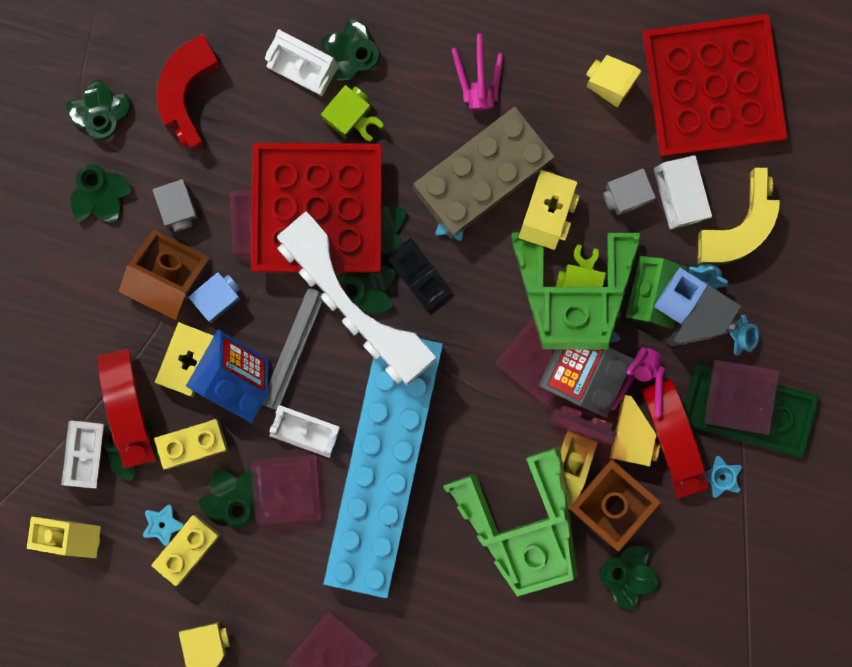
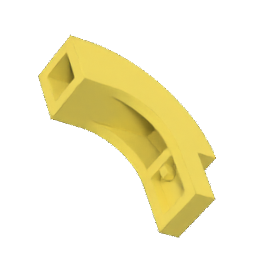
M754 168L750 172L749 211L741 225L730 230H701L698 233V265L703 263L722 265L739 260L761 245L770 234L778 216L780 200H767V196H771L773 190V178L768 176V168Z

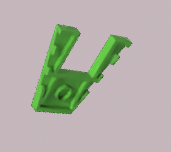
M512 233V245L542 349L608 350L639 246L640 233H608V287H543L544 246L518 238L520 233Z
M559 446L526 458L549 518L498 533L476 474L448 482L443 486L447 493L450 492L458 503L457 509L464 519H469L479 534L476 537L483 547L487 546L496 559L494 561L495 565L516 596L568 582L578 576Z

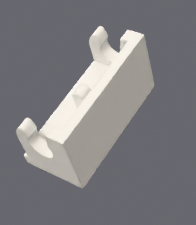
M281 30L277 31L276 37L265 56L269 69L320 96H323L339 67L333 57Z
M695 155L664 162L653 169L670 230L698 223L701 220L712 217Z
M279 405L269 433L273 438L330 458L341 428Z
M69 421L61 485L86 488L97 487L104 424Z

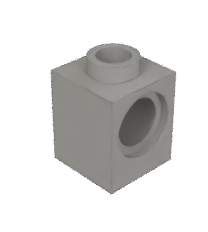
M644 168L608 182L605 186L607 191L603 193L608 209L610 211L615 209L617 216L651 203L656 198Z
M183 179L152 189L167 229L173 228L177 232L193 226L191 221L197 220L198 217L187 185Z

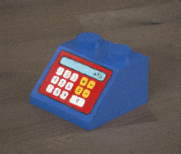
M217 330L186 387L252 423L268 395V358Z

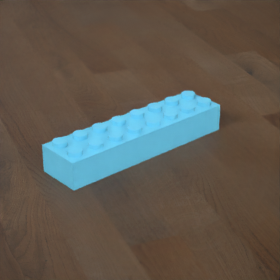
M420 339L434 354L437 361L408 386L403 381L397 384L388 375L385 369L389 365L381 356L377 360L373 358L324 585L383 598L388 597L443 344Z

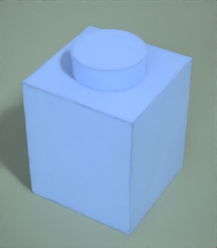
M679 268L668 282L654 307L681 324L695 307L707 284Z
M218 272L188 296L211 324L241 300L236 294L240 290L238 285L229 275L223 278Z

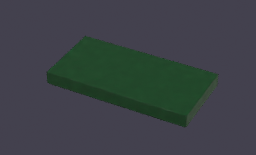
M695 362L683 408L691 428L803 458L820 396Z

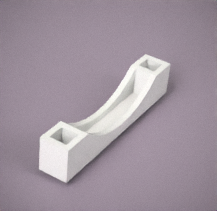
M306 211L277 236L278 241L281 243L277 248L289 263L294 259L303 268L298 273L311 287L317 284L324 293L320 298L332 311L338 308L345 315V318L342 320L343 324L354 336L360 332L367 340L363 345L375 360L380 356L389 365L385 371L397 384L403 381L408 386L437 361L434 354L415 333L397 330L380 324L364 314L350 301L334 274L328 235Z

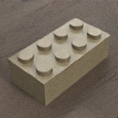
M513 107L413 183L412 190L438 224L441 225L448 237L453 239L462 230L466 229L551 164L555 156L518 109Z

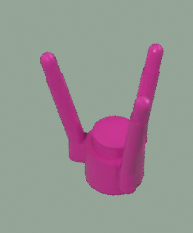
M478 33V82L471 83V89L468 86L458 49L452 48V54L463 90V102H469V110L494 109V101H498V88L504 55L499 53L497 56L492 87L490 88V83L485 82L483 35Z
M644 347L638 351L635 360L627 369L628 377L621 386L611 410L617 407L635 378L643 382L656 378L655 416L657 418L662 416L663 376L666 370L660 366L662 359L658 352Z

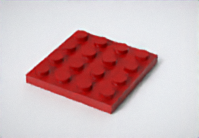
M769 14L659 28L642 32L660 158L786 141L788 139Z
M253 143L251 272L298 273L303 269L295 259L289 263L277 248L281 243L278 241L277 236L306 211L328 235L334 273H381L382 144Z

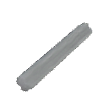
M310 288L306 291L268 384V395L263 402V405L268 408L277 410L278 406L282 403L323 303V300L320 298L323 293Z

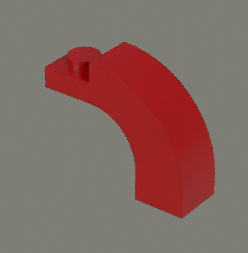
M204 34L186 42L173 53L162 70L157 89L158 110L164 126L169 130L179 125L180 128L174 130L183 147L189 145L193 152L204 147V144L188 115L187 96L191 87L198 79L220 68Z
M130 348L98 356L99 377L105 409L115 447H118L123 467L128 468L155 461V452L146 426L139 396L138 375Z
M672 379L663 382L662 416L660 418L655 416V385L641 389L677 498L680 499L707 490L705 471L699 451Z

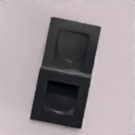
M409 238L386 256L396 272L427 311L452 293V290L412 238Z

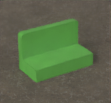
M639 256L625 318L673 329L675 320L656 309L654 305L678 269L682 268L687 272V268L666 259Z

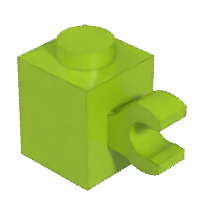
M345 85L321 113L322 120L345 139L356 129L365 141L371 143L373 138L366 132L367 127L375 125L380 130L384 128L383 123L378 118H365L370 112V105L367 103L369 97L357 87L351 90Z
M577 245L573 256L579 267L568 264L565 272L559 270L555 287H603L606 273L593 270L594 263L599 255L598 249H593L590 259H583L580 255L582 245Z

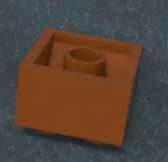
M153 229L128 263L118 292L176 320L188 303V296L196 288L210 257Z
M611 459L569 509L612 549L619 552L661 502Z

